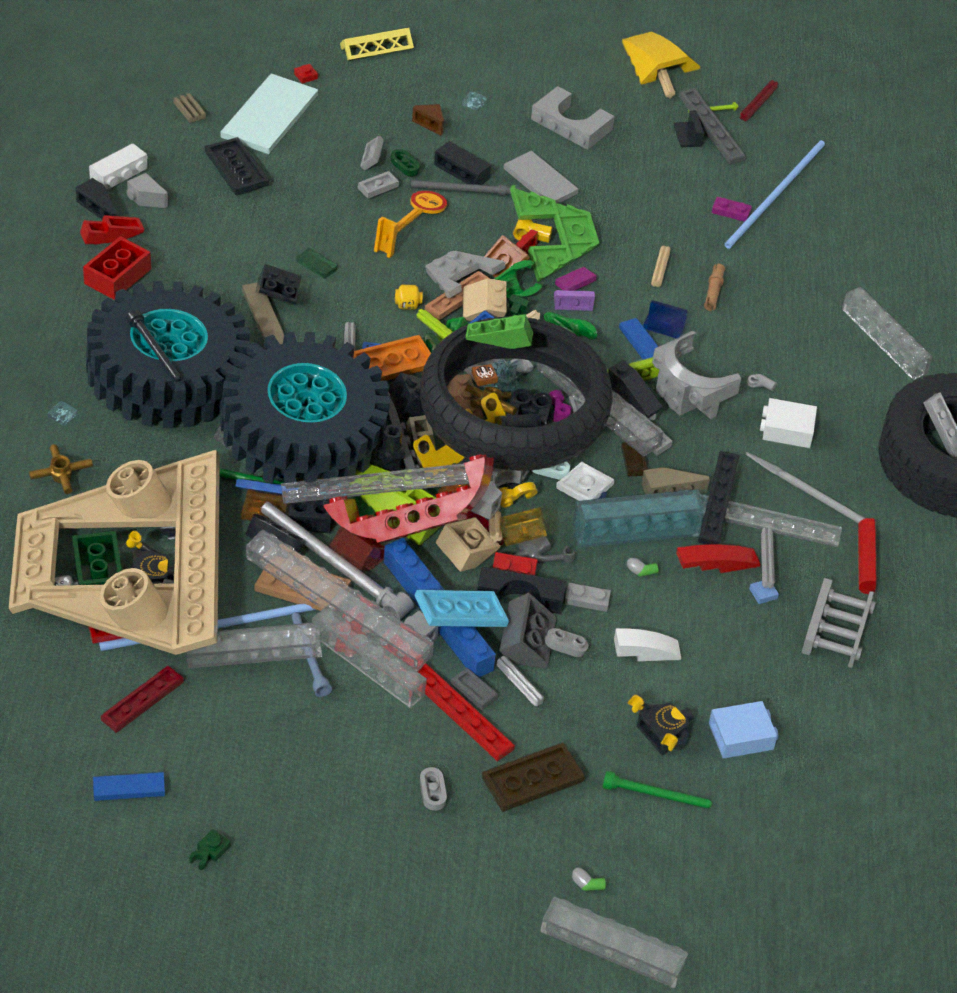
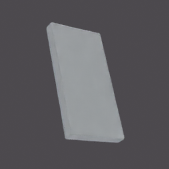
M529 151L504 164V170L526 188L539 196L556 200V203H560L578 194L579 189L533 151Z

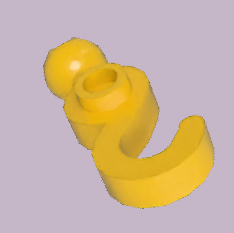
M523 483L513 489H508V487L500 488L499 490L502 492L500 506L502 508L511 506L513 501L522 494H525L526 499L537 494L535 483Z

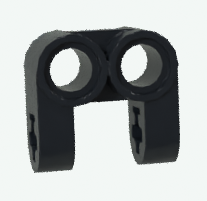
M523 388L515 390L510 405L517 408L515 415L540 414L541 426L548 425L552 405L551 396L542 392L536 393L533 396L529 390Z

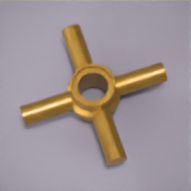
M468 384L465 388V391L478 397V399L471 400L470 402L473 408L480 406L483 409L481 400L490 393H496L504 411L515 415L517 412L516 407L504 402V400L511 398L509 391L502 393L500 389L495 387H485L484 391L471 384ZM489 398L486 401V408L489 411H494L497 403L495 399Z
M53 444L50 446L53 457L50 467L29 471L30 479L52 475V479L55 482L62 484L64 493L70 494L72 493V487L69 480L72 471L93 467L92 460L87 459L70 463L69 458L60 455L58 446Z

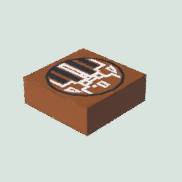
M492 364L472 367L471 373L478 386L498 383V376Z

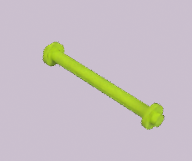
M733 102L732 105L713 106L710 109L712 111L727 109L736 111L738 104Z

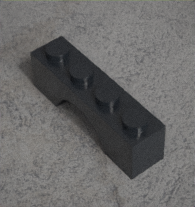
M482 567L477 591H494L499 601L510 594L525 595L530 593L551 613L561 615L567 581Z

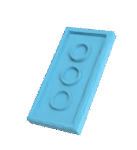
M417 590L415 593V598L429 626L507 627L509 623L494 591Z

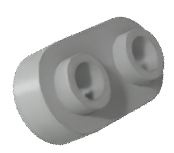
M552 628L545 636V643L549 648L574 657L584 656L588 649V642L582 636L561 629Z
M429 767L424 769L420 774L423 803L430 810H440L446 805L447 799L443 774L437 768Z

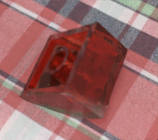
M342 526L329 548L360 571H371L384 560V545L377 543L373 538H366L351 533Z

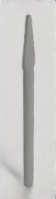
M746 452L747 456L773 474L778 475L851 520L859 523L861 520L866 519L795 476L783 471L781 468Z

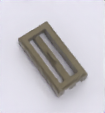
M190 93L186 94V97L181 95L180 99L174 98V104L189 123L206 118V113Z

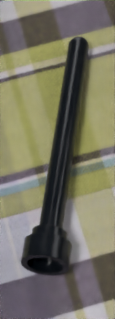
M133 310L128 313L126 320L129 325L139 330L174 381H180L181 375L144 325L142 313L139 310Z

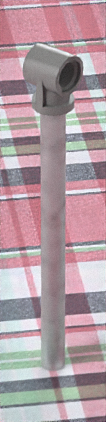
M266 502L262 506L261 512L275 523L303 538L304 545L375 597L376 604L379 607H383L385 615L391 621L398 622L413 610L414 605L408 595L402 592L396 595L390 587L384 589L271 503Z

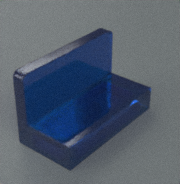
M651 300L649 313L643 327L646 330L678 338L685 329L688 311Z

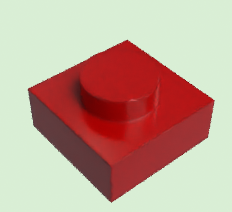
M310 64L294 68V75L302 84L318 79V73Z

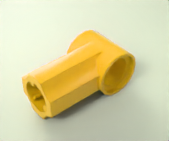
M518 219L513 232L517 240H520L524 234L533 229L538 231V241L550 242L552 227L533 223L531 219Z

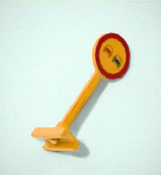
M418 191L410 199L414 209L396 223L385 217L378 219L374 252L383 251L387 253L388 258H391L394 255L397 233L421 213L435 214L444 211L447 207V200L444 196L433 191Z

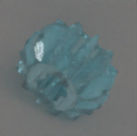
M500 359L498 363H492L498 376V383H493L490 387L496 386L498 389H502L503 392H508L509 389L513 391L516 385L520 383L518 377L521 372L515 371L517 365L511 366V360L505 363L503 359Z

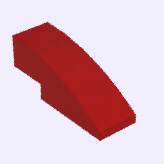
M105 215L102 221L84 220L80 230L85 244L111 243L120 236L128 239L144 232L139 218Z

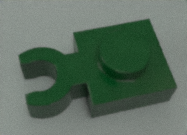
M212 829L197 844V851L190 854L189 863L192 864L195 860H202L199 863V870L205 869L209 859L216 862L231 847V841Z

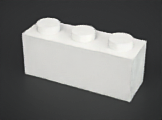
M132 143L90 165V179L94 178L101 182L108 190L146 170L147 154Z

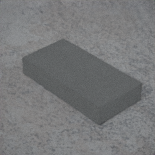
M468 668L451 679V684L480 710H483L498 699V694Z

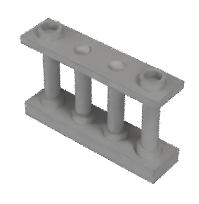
M824 578L802 653L810 655L812 647L817 648V646L851 656L848 667L852 668L854 660L859 661L862 648L858 646L868 613L872 614L876 603L872 601L874 592L870 591L867 601L834 592L833 589H830L832 580ZM833 600L864 609L863 616L831 608L826 604V601L831 602ZM822 616H831L858 624L860 627L858 632L825 623V620L821 618ZM825 631L855 640L853 648L821 639L816 634L817 632Z

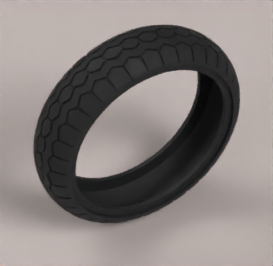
M505 316V317L487 318V319L479 320V321H476V322H482V321H488V320H493V319L506 318V317H508V316ZM528 318L533 331L531 346L514 349L466 340L468 324L445 337L428 357L420 381L422 408L435 434L447 446L467 459L480 454L486 455V457L494 458V468L514 471L553 467L571 460L588 449L599 437L608 421L612 406L611 381L603 361L594 349L582 338L559 325ZM503 358L524 359L547 365L564 374L579 388L585 402L572 415L549 425L530 428L508 427L485 421L466 411L451 396L447 385L461 371L477 363Z

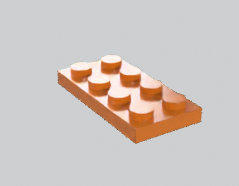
M420 335L354 351V358L363 352L371 358L369 368L378 365L382 371L381 381L397 378L400 373L409 375L423 371L431 352Z

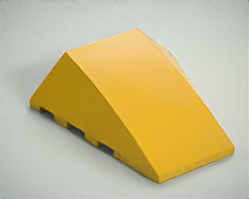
M654 32L622 39L623 46L627 55L631 58V64L635 67V73L639 76L641 85L656 81L657 70L678 64L685 73L700 69V65L679 47Z

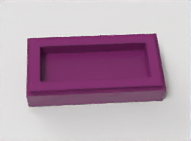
M581 267L557 278L555 285L562 290L575 291L596 281V275L585 267Z

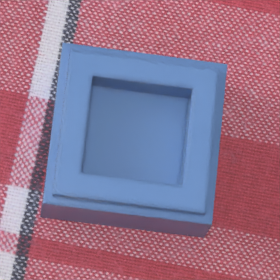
M762 581L750 584L749 589L758 604L778 599L779 593L775 587L771 589L769 587L764 588Z

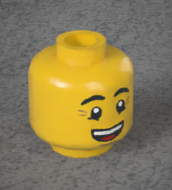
M400 285L399 289H395V305H398L399 309L416 310L418 304H422L423 292H419L418 286Z

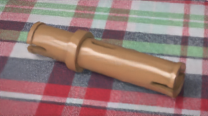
M715 264L712 275L709 277L708 282L710 284L704 303V308L708 311H712V307L713 310L716 309L720 287L724 282L723 274L725 267L722 264Z

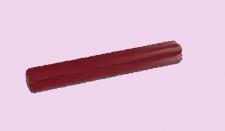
M774 80L769 81L744 108L739 118L747 121L778 88V82Z

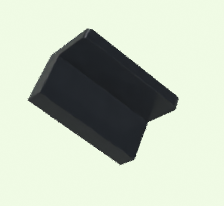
M689 111L688 122L674 123L680 147H701L704 132L697 111Z

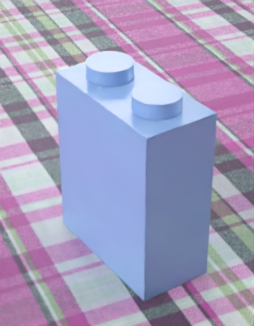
M763 701L712 709L709 725L722 758L774 750L776 740H778V731L776 727H773L770 712L765 708Z

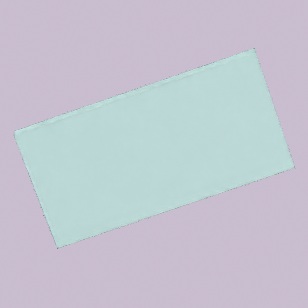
M270 74L223 128L221 138L229 140L238 137L244 146L269 154L318 96V89Z

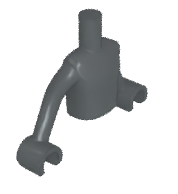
M529 514L526 519L527 529L517 543L520 551L515 555L537 559V562L563 560L566 563H572L576 552L569 554V546L563 549L562 554L542 555L551 549L549 540L540 532L530 536L532 531L538 528L539 520L533 521L534 515Z

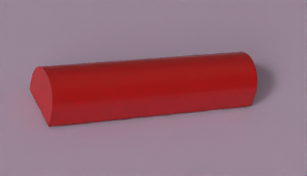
M866 518L858 523L859 590L864 594H869L870 591L875 593L876 533L874 518Z

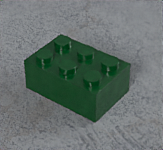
M116 531L72 536L78 585H104L114 574L122 571Z

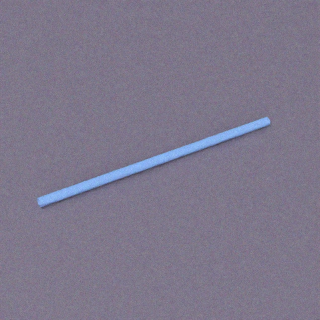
M820 140L726 241V248L730 249L817 155L825 146L824 141Z
M297 604L219 619L218 629L316 609L307 604ZM120 638L100 642L99 646L101 651L141 643Z

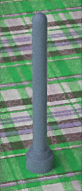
M295 612L291 618L314 677L312 685L314 693L318 697L327 696L332 691L330 681L323 677L299 613Z

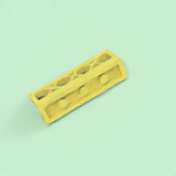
M409 28L348 38L340 43L341 49L346 51L348 61L414 48ZM407 38L408 45L402 46L397 41ZM388 41L393 43L390 49L384 48L381 44ZM374 44L377 46L374 52L365 49L366 45ZM358 47L361 49L358 55L351 56L350 48Z

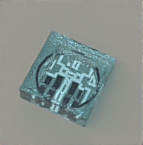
M470 91L463 99L462 105L478 111L486 102V96Z
M60 401L48 411V417L63 426L77 415V409L63 401Z

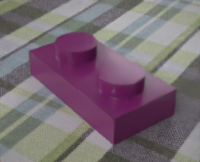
M717 197L711 213L745 222L750 215L752 206Z

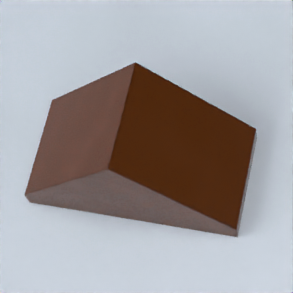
M440 104L415 105L413 107L412 122L441 136L443 134L444 118Z

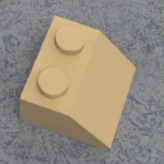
M487 278L465 286L463 288V317H465L466 321H472L484 310L494 317H504L506 314V281Z
M476 518L445 524L436 541V544L460 572L476 568L500 548L497 542H492L489 532Z

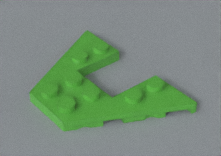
M515 185L511 186L510 192L518 219L554 218L561 245L530 246L528 252L531 261L534 263L533 269L537 282H540L599 245L590 212L577 209L568 204L564 206L556 203V200L539 196L532 191L528 193L516 189Z

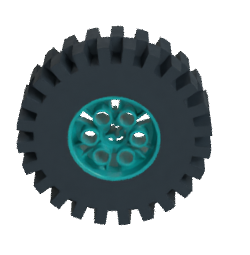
M153 281L152 291L147 292L142 283L133 285L132 296L124 289L116 292L115 301L108 297L104 299L101 303V310L95 309L92 313V322H88L86 350L88 384L90 387L94 386V395L98 400L106 398V407L112 412L122 407V417L130 421L138 412L141 413L143 425L152 426L155 417H162L163 428H173L174 418L181 417L184 427L194 426L195 414H198L204 423L213 420L214 410L221 414L223 384L226 381L228 367H234L235 357L240 352L247 356V349L250 345V331L248 327H244L245 319L241 313L235 315V306L231 302L220 306L221 296L215 292H212L204 299L203 287L194 285L190 293L183 292V282L174 281L172 290H164L163 281ZM133 310H139L142 313L144 325L181 375L180 381H174L139 330L129 325L126 320L128 313Z
M285 332L283 344H280L274 335L265 337L263 348L256 342L250 344L247 349V356L240 352L235 357L234 367L229 366L226 372L220 429L224 431V444L226 447L232 446V456L237 462L246 458L245 469L251 474H254L263 466V480L271 484L278 474L284 476L283 487L293 489L296 478L304 479L305 490H315L317 478H322L326 488L336 487L338 474L346 483L352 481L355 478L356 469L364 473L369 468L371 459H377L379 455L378 448L383 445V432L387 424L390 397L388 396L387 381H381L382 371L378 365L369 368L371 358L364 352L354 358L355 346L348 342L340 350L336 349V337L326 335L323 344L315 343V332H305L304 342H297L294 332Z

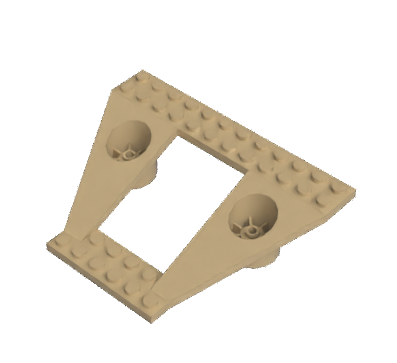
M217 450L153 469L147 461H130L117 468L108 478L105 486L19 513L17 516L9 610L12 614L35 608L175 655L217 643L220 455ZM176 527L173 584H153L144 571L131 568L114 574L104 585L54 586L59 528Z

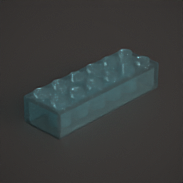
M699 490L576 501L572 531L577 548L699 536L705 507Z

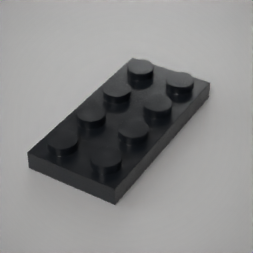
M238 137L205 146V153L235 195L269 186V179Z

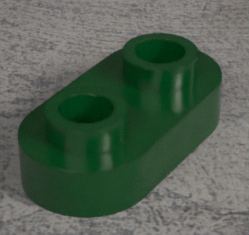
M396 149L392 151L391 163L404 175L412 177L419 173V162L406 150Z

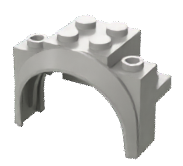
M690 331L671 342L655 348L652 363L659 369L655 392L679 416L698 408L712 419L717 416L719 402L738 394L741 377L738 373L721 378H709L689 371L678 361L677 358L694 350L692 343L696 334L695 331Z

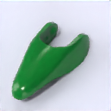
M519 261L495 278V280L506 281V298H510L512 294L519 297L529 296L543 287L542 284L536 283L533 287L523 290L518 282L517 272L525 268H532L534 265L533 261Z
M552 312L544 314L545 321L559 325L577 336H585L591 340L597 338L596 328L585 320L567 318Z

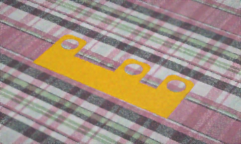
M490 393L481 400V405L488 418L485 421L495 424V416H506L496 393ZM489 398L495 399L497 403L494 411H489L486 408V401ZM465 409L466 411L473 414L470 409ZM423 435L413 443L415 452L429 481L440 475L437 474L439 469L442 474L464 458V456L458 454L447 445L436 451L428 435ZM423 440L429 443V451L425 454L421 453L418 449L419 443Z

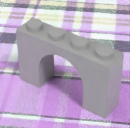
M558 86L532 106L531 120L587 150L613 130L614 115L602 109H599L584 120H571L562 116L561 114L570 108L572 93Z

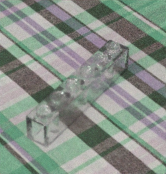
M862 287L846 292L842 310L912 379L927 374L933 356Z
M326 606L312 618V636L409 708L425 695L427 679L331 608Z
M319 622L218 630L217 643L186 652L188 669L322 657Z
M553 897L542 920V933L673 988L676 987L686 965L688 952L683 951L680 947L671 946L656 937H650L632 927L616 923L611 918H604L589 909L573 905L565 899Z

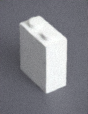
M769 398L768 406L764 405L762 417H765V419H762L760 431H763L762 440L810 448L817 406Z

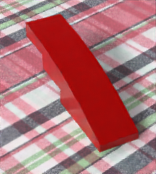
M720 544L677 547L676 554L683 569L700 566L702 571L718 568L720 573L760 567L759 559L753 548Z

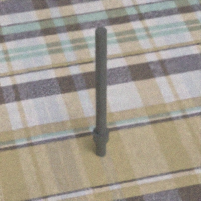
M411 180V188L496 193L498 196L511 195V187L500 184L499 186Z

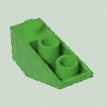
M526 314L468 324L466 340L510 349L531 346L533 331Z

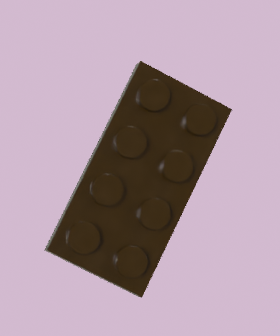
M564 743L482 772V779L502 812L582 783L585 778Z

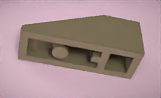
M425 415L409 417L406 429L412 445L411 450H414L417 460L416 465H419L422 475L420 477H426L427 475L415 452L413 443L423 435H428L436 450L433 431ZM425 440L421 441L418 445L419 451L423 454L429 451V443Z
M662 467L644 470L641 485L648 502L707 493L710 479L709 476Z

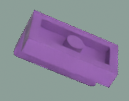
M556 290L554 292L555 310L593 311L594 291Z

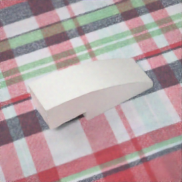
M616 628L614 642L617 657L637 656V661L681 660L678 640L647 630Z

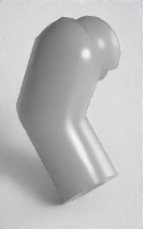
M762 374L750 375L747 380L748 385L753 388L765 387L773 391L777 385V382Z

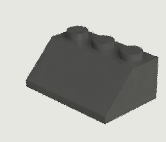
M527 593L509 601L506 615L509 623L507 627H504L499 651L514 664L547 668L551 648L546 645L545 636L550 629L555 628L556 617L530 593Z

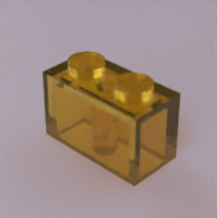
M541 507L500 517V527L506 546L547 536L546 523Z

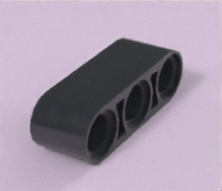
M253 514L245 533L248 537L290 560L297 559L304 543V539L259 514Z

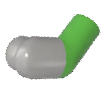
M629 558L627 561L628 569L637 576L642 577L658 573V565L656 563L646 565L637 558Z
M579 867L573 870L572 878L582 890H605V878H592L584 869Z

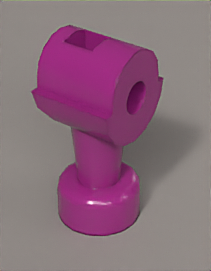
M561 390L551 391L548 395L551 396L552 405L555 406L553 422H558L570 416L572 408L568 404L563 403L564 395Z

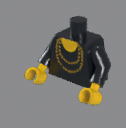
M132 531L128 535L129 539L126 541L129 548L137 547L133 554L132 568L144 571L153 584H162L164 579L174 580L175 567H169V556L152 549L144 542H140L141 535L136 531Z
M633 695L628 701V705L633 706V713L639 712L636 727L663 756L673 749L682 750L689 737V721L694 718L692 711L689 708L679 711L672 703L663 705L644 703L640 696Z

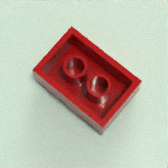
M120 236L83 266L84 284L115 300L117 291L121 289L126 291L151 270V252Z

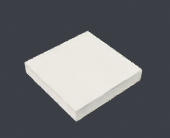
M581 462L557 482L556 488L582 503L586 502L590 506L591 502L596 501L602 492H606L614 485V479Z

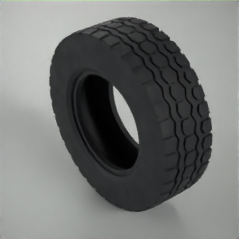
M939 373L934 376H924L922 379L918 378L912 383L910 382L895 395L888 407L881 432L879 459L886 477L890 482H893V486L898 491H901L906 498L912 499V502L919 506L922 505L925 509L932 512L937 511L938 514L957 518V459L939 451L930 443L925 435L935 431L936 428L923 402L936 393L941 392L957 425V373Z

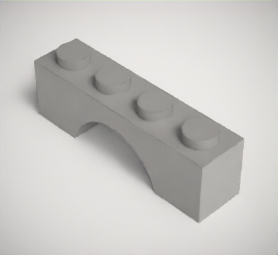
M493 466L490 484L482 499L471 511L491 519L499 510L502 492L497 487L505 483L520 484L529 473V470H504L494 468Z

